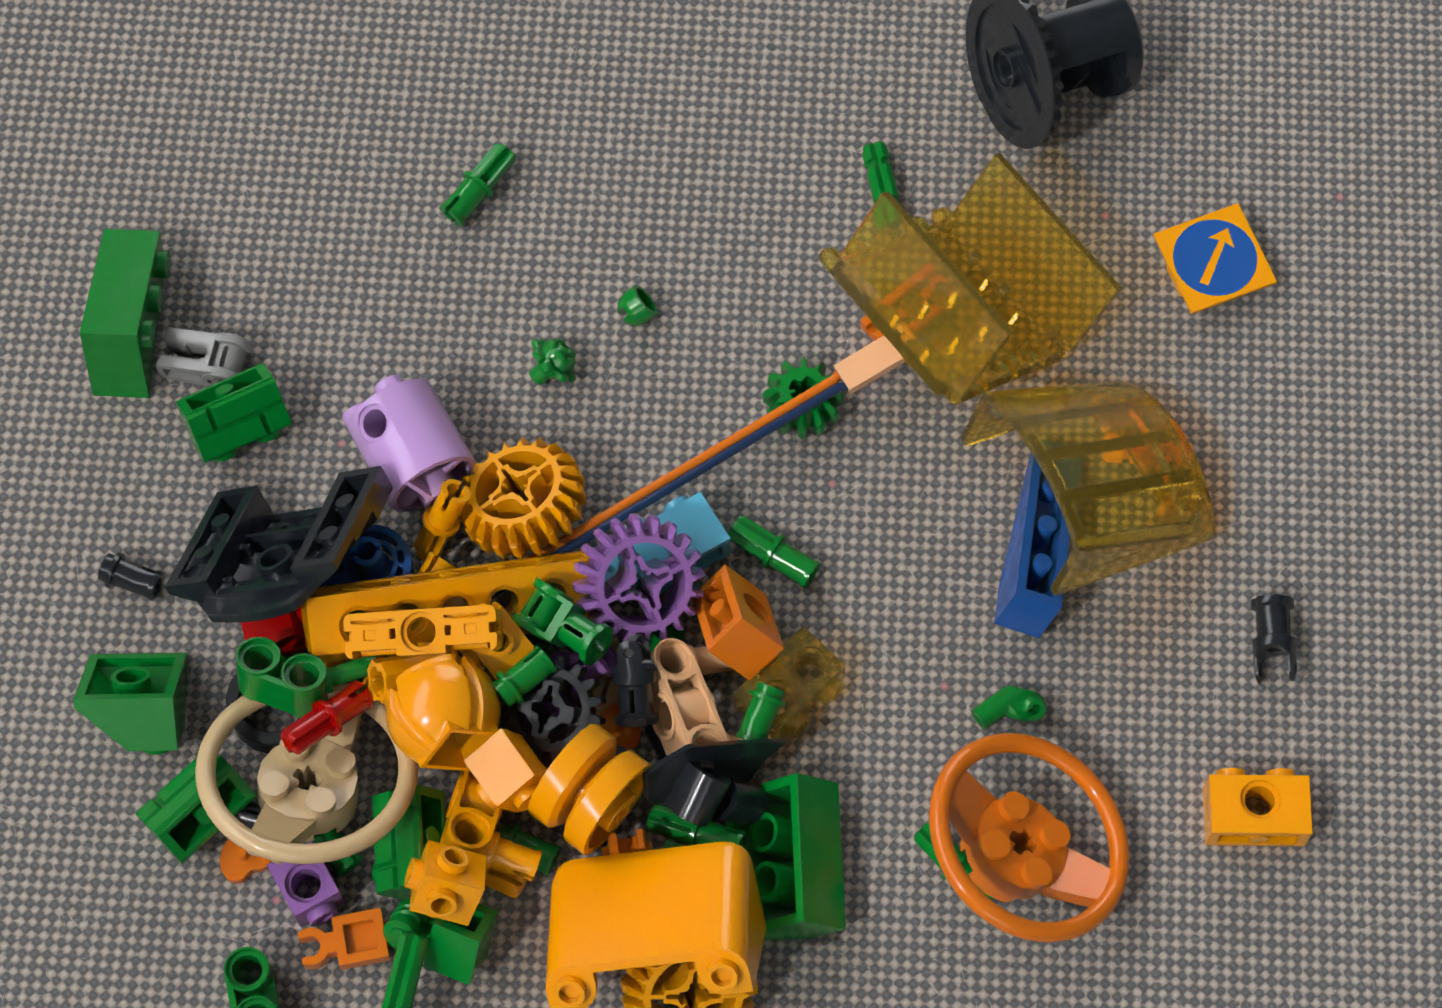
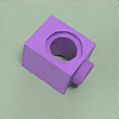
M271 862L267 865L301 928L309 923L314 927L329 921L331 917L338 913L337 908L345 904L324 863L290 864L282 862L279 865ZM316 879L321 882L318 893L313 897L304 899L296 896V890L303 881Z

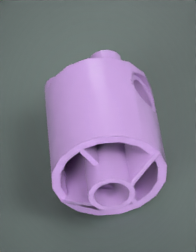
M391 375L375 385L374 391L376 393L363 403L354 405L346 410L342 415V419L369 468L381 466L388 477L393 490L387 501L392 510L407 512L423 507L426 510L428 507L433 506L444 481L455 479L463 484L462 477L472 474L475 460L431 383L425 378L402 381L399 375Z

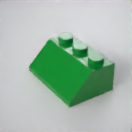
M799 773L762 783L761 785L765 789L767 796V807L761 819L753 825L727 822V826L748 832L745 850L749 853L753 863L767 926L764 940L811 939L845 930L838 783Z

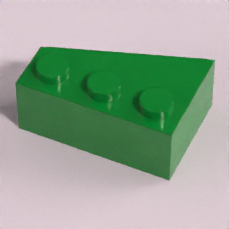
M104 229L79 332L93 396L149 398L159 314L162 312L164 301L163 281L164 278H169L171 271L170 251L163 250L160 231Z

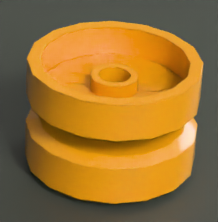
M590 724L585 727L564 747L539 781L528 805L529 813L548 828L565 823L564 840L583 855L591 854L607 840V836L610 833H614L627 817L644 791L642 773L652 766L632 750L615 756L617 750L616 738L598 724Z

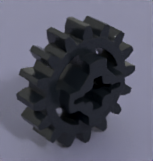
M558 656L554 664L557 671L551 673L547 680H543L542 688L533 694H525L522 697L524 703L519 705L516 702L511 707H508V711L501 713L500 721L510 722L511 728L508 731L522 735L530 748L535 749L534 753L540 762H546L550 752L554 761L564 747L588 725H602L606 723L605 718L596 714V707L606 704V698L594 697L592 692L600 685L599 679L584 680L583 677L587 671V666L584 664H577L569 670L570 657ZM572 686L578 692L582 706L578 705L571 693ZM546 702H552L555 707L560 708L558 717H551V713L544 711ZM523 713L526 714L533 726L531 732L525 724ZM572 724L577 725V728L569 737L556 742L561 737L563 729Z

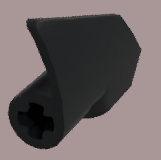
M778 738L687 744L667 755L642 773L644 797L648 801L665 804L679 817L701 827H707L712 818L743 825H753L761 819L767 807L765 789L753 776L764 761L784 746L786 742Z

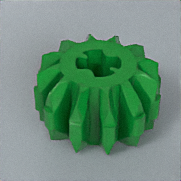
M803 356L799 361L798 368H794L785 360L781 364L782 374L771 372L767 378V384L770 388L763 391V403L770 406L767 409V414L830 377L831 375L825 376L826 365L824 362L818 363L812 369L808 367V359ZM839 392L779 429L780 432L784 435L793 427L798 428V437L803 440L807 435V428H812L821 436L825 432V422L835 423L838 420L839 411L836 408L843 404V393Z

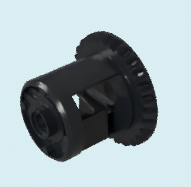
M972 0L966 20V51L976 93L996 130L1016 147L1031 149L1049 141V136L1055 133L1054 125L1062 118L1060 108L1063 106L1064 101L1061 93L1086 86L1099 97H1114L1130 92L1138 83L1144 60L1143 41L1138 21L1127 0H1068L1065 9L1042 16L1038 15L1036 5L1029 4V0Z

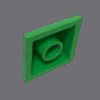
M187 653L90 654L73 698L74 709L127 751H144L147 754L159 755L168 751L178 750L185 728Z

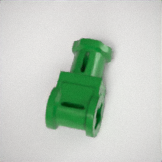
M536 577L533 581L535 589L521 612H514L511 618L516 624L546 642L553 643L563 649L565 646H568L579 654L581 662L586 665H593L607 652L612 642L613 629L605 623L598 625L584 615L587 611L574 603L573 598ZM577 631L581 632L583 634V637L578 635Z

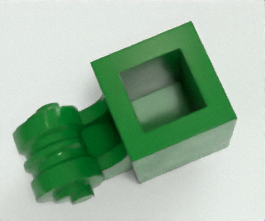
M404 899L399 902L383 928V935L386 941L393 947L394 952L396 953L399 937L402 932L411 931L428 937L429 941L423 967L470 985L489 953L498 911L478 903L469 925L465 926L439 918L431 919L427 915L409 911L410 899Z

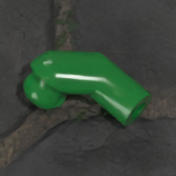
M1005 686L971 709V714L976 723L983 730H986L1003 717L1024 722H1037L1045 716L1047 705L1039 693L1015 686Z

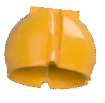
M452 654L421 661L408 668L395 679L397 691L388 689L384 699L386 723L391 738L404 755L417 762L420 768L470 771L464 760L498 731L501 717L499 694L494 688L491 678L470 657H462L460 664L455 661Z

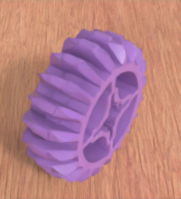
M635 513L629 514L626 529L617 518L611 519L610 528L612 534L608 536L601 529L594 530L593 534L600 543L595 549L589 544H583L581 551L589 556L590 559L588 563L580 561L574 564V569L578 573L586 575V578L579 579L572 584L573 589L577 593L585 594L576 604L585 611H591L588 614V619L598 625L600 623L609 625L613 629L612 638L618 633V641L620 643L626 641L633 634L644 635L650 643L651 632L662 641L668 638L666 629L668 625L673 626L678 631L684 630V624L678 617L683 611L690 616L696 615V609L688 603L690 597L701 598L704 596V591L693 585L694 581L705 577V571L700 567L693 566L700 560L701 554L696 549H687L692 541L691 537L686 533L676 535L678 526L671 521H667L661 526L660 518L653 514H649L644 524L639 515ZM639 543L658 544L664 547L669 557L661 561L658 558L643 561L642 556L635 551L633 545ZM618 556V570L614 576L605 580L606 586H604L607 569L612 560ZM636 568L646 574L641 578L642 592L633 586L637 582ZM673 580L667 597L660 603L659 594L664 584ZM634 599L643 609L644 614L639 616L619 615L614 613L608 604L615 600H619L622 603Z

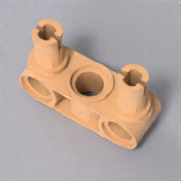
M666 638L660 641L650 653L651 659L657 668V681L653 683L654 711L659 713L660 718L659 723L654 724L653 728L661 740L666 756L687 744L743 740L736 737V734L729 735L725 732L717 712L714 697L703 677L733 669L711 654L707 646L694 648L692 645L676 638Z

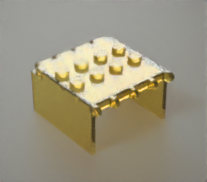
M1001 153L995 154L953 213L946 207H940L932 212L931 217L934 224L928 225L920 216L911 218L887 191L880 195L841 253L835 247H828L821 250L819 254L822 265L868 316L874 327L901 354L903 360L915 370L937 397L944 395L954 405L961 404L1008 384L1010 381H1015L1065 358V349L1068 352L1075 350L1122 290L1117 281Z

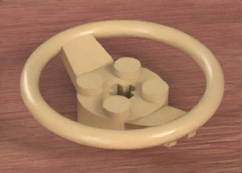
M344 683L333 687V692L328 694V699L346 688L349 684ZM300 685L299 687H308L311 685ZM360 689L359 691H357V694L363 692L364 689ZM241 696L219 714L201 742L196 760L195 778L198 795L208 817L225 837L245 849L248 854L270 859L271 862L279 865L282 862L290 864L331 862L349 857L374 845L385 837L404 816L414 796L418 781V763L406 757L391 738L386 723L385 704H382L379 700L373 701L372 708L364 712L372 717L388 734L398 759V778L392 797L384 809L371 822L354 833L328 842L302 844L314 841V835L327 833L334 828L337 829V832L343 830L354 817L358 803V775L356 771V758L353 752L362 713L344 724L339 735L333 737L328 735L298 755L293 752L289 753L281 739L280 744L274 747L262 760L259 768L257 789L261 812L252 830L241 823L224 804L217 787L216 763L223 742L235 726L251 713L267 705Z

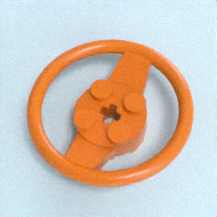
M999 733L982 737L965 745L948 760L941 770L930 799L929 829L936 858L947 881L956 894L975 914L995 928L1012 936L1029 941L1048 943L1078 938L1089 933L1108 918L1117 906L1126 886L1129 871V846L1124 823L1117 805L1101 780L1086 764L1069 751L1048 740L1021 733ZM1000 753L1030 755L1049 762L1062 770L1087 794L1102 820L1109 846V868L1067 847L1066 845L1071 838L1069 828L1064 822L1056 819L1042 804L1016 791H1010L1002 798L996 799L966 770L979 760ZM949 820L961 837L960 850L961 852L966 850L967 861L973 870L970 874H967L955 851ZM1041 894L1048 898L1088 908L1079 915L1067 920L1040 922L1008 912L990 900L986 895L1002 902H1011L1014 899H1031Z

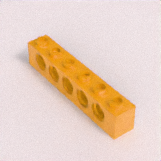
M574 551L322 586L301 605L305 647L310 654L319 656L323 662L347 659L344 643L349 642V633L344 631L343 621L346 615L356 610H362L366 613L395 611L397 607L405 603L414 604L415 609L442 608L445 601L454 596L463 598V606L478 605L482 602L490 605L492 596L496 592L506 589L511 592V601L505 610L512 617L514 612L520 613L535 589L533 581L536 577L547 583H557L558 589L573 598L574 603H577L585 594L577 593L573 589L572 584L579 579L586 578V575L578 573L574 569V564L580 561L588 563L590 557L582 551ZM587 611L584 616L588 617L591 611ZM425 617L415 621L410 633L412 640L417 642V645L420 647L432 642L436 634L435 625L432 621ZM517 624L524 634L530 633Z

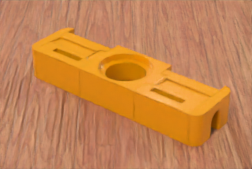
M494 605L355 613L346 615L343 621L344 631L349 633V642L344 643L345 654L349 659L359 660V652H361L362 657L395 654L400 657L452 654V648L453 651L486 648L497 651L503 646L501 610L498 606ZM425 617L435 625L436 634L432 643L428 646L420 647L414 643L410 633L414 622Z

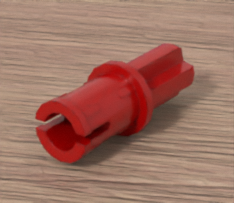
M354 680L328 700H317L314 702L310 712L282 730L280 737L285 749L289 753L293 752L298 755L328 735L332 737L339 735L344 724L372 708L373 698L370 691L365 689L360 694H357V691L362 689L364 684Z

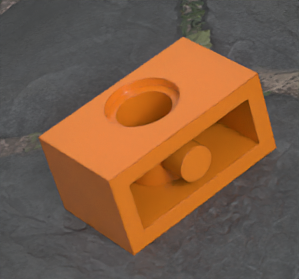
M725 564L701 587L704 591V596L701 598L692 597L708 651L751 681L762 669L768 668L775 662L784 646L767 595Z

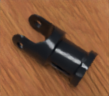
M1280 594L1257 596L1250 600L1251 610L1256 612L1257 637L1252 640L1254 675L1257 683L1262 684L1263 681L1262 663L1268 657L1288 655L1289 677L1291 681H1295L1297 673L1296 638L1291 636L1290 611L1294 609V598Z
M633 634L626 641L619 644L617 648V666L612 672L613 683L618 685L620 713L615 715V724L622 727H643L657 724L660 721L659 713L654 711L653 683L657 681V668L651 659L650 644L644 635ZM636 641L642 644V649L640 648L638 643H636Z

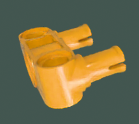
M461 771L445 816L447 820L440 843L486 855L487 871L491 867L532 881L537 871L542 851L501 838L500 833L495 831L503 809H493L488 806L476 791L475 786L479 782L471 771Z

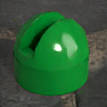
M636 284L623 293L617 304L618 314L628 313L623 321L630 326H640L658 314V309L652 298L642 287Z

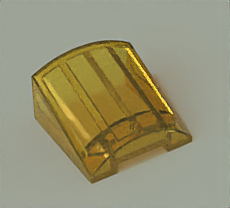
M1124 381L986 391L983 392L961 436L964 444L970 446L1016 431L1039 464L1058 502L1073 545L1072 552L1050 587L1054 596L1210 541L1216 535L1213 507L1207 483L1187 437L1167 409L1151 394L1134 384Z

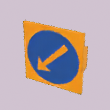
M1239 203L1153 233V237L1166 262L1169 276L1179 296L1183 297L1191 315L1277 284V280Z

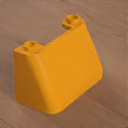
M714 842L580 858L564 862L558 867L551 885L546 968V994L550 1008H587L593 1003L598 991L596 972L695 962L697 975L701 983L710 991L717 994L754 992L767 926L754 867L749 853L742 846L733 842Z

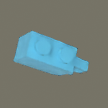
M701 492L690 498L687 495L675 498L664 507L663 513L657 516L660 518L661 526L667 521H671L678 526L676 535L686 533L691 537L692 541L687 549H696L701 554L700 560L693 566L704 570L730 555V537ZM654 543L633 545L635 551L642 556L643 561L658 558L661 561L669 557V554L661 545ZM618 556L612 560L607 569L604 586H606L605 580L614 576L618 570ZM636 568L637 582L633 586H639L641 589V578L646 574ZM673 580L663 585L660 594L671 588Z

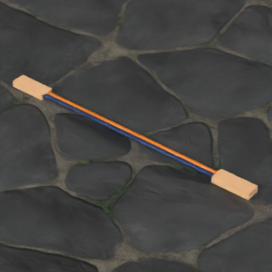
M906 324L900 325L833 365L834 373L830 377L572 530L573 535H562L558 538V547L550 543L542 547L541 556L576 550L595 538L594 530L601 529L603 532L611 529V519L617 518L623 522L628 519L629 514L638 513L839 392L848 390L850 395L920 354L922 352L920 345ZM532 553L525 558L538 557L539 555ZM504 589L496 592L491 600L507 590ZM459 596L451 597L445 601L442 608L463 606V598Z

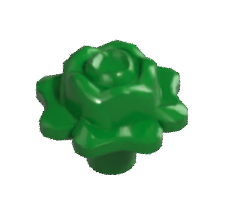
M541 338L540 340L533 339L531 341L534 349L532 355L537 365L529 372V375L535 383L543 385L549 378L557 379L562 383L567 381L573 383L576 380L573 372L576 362L575 350L569 348L559 338L550 340Z

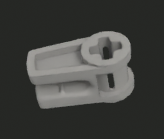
M167 327L164 340L168 348L173 352L188 354L190 358L178 357L176 353L173 356L160 355L155 367L163 378L209 387L242 372L245 360L252 357L254 345L251 341L236 334L224 332L209 333ZM192 356H198V357H204V358H201V359H192L191 357H192Z

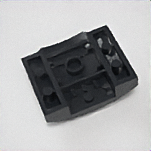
M381 466L339 472L322 507L280 514L272 512L258 486L217 492L165 588L170 595L197 602L212 622H251L293 612L337 571L345 553L357 543L362 533L378 520L393 487Z

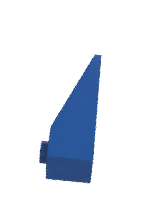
M1035 441L1032 445L999 583L994 624L1039 638L1061 610L1080 455Z

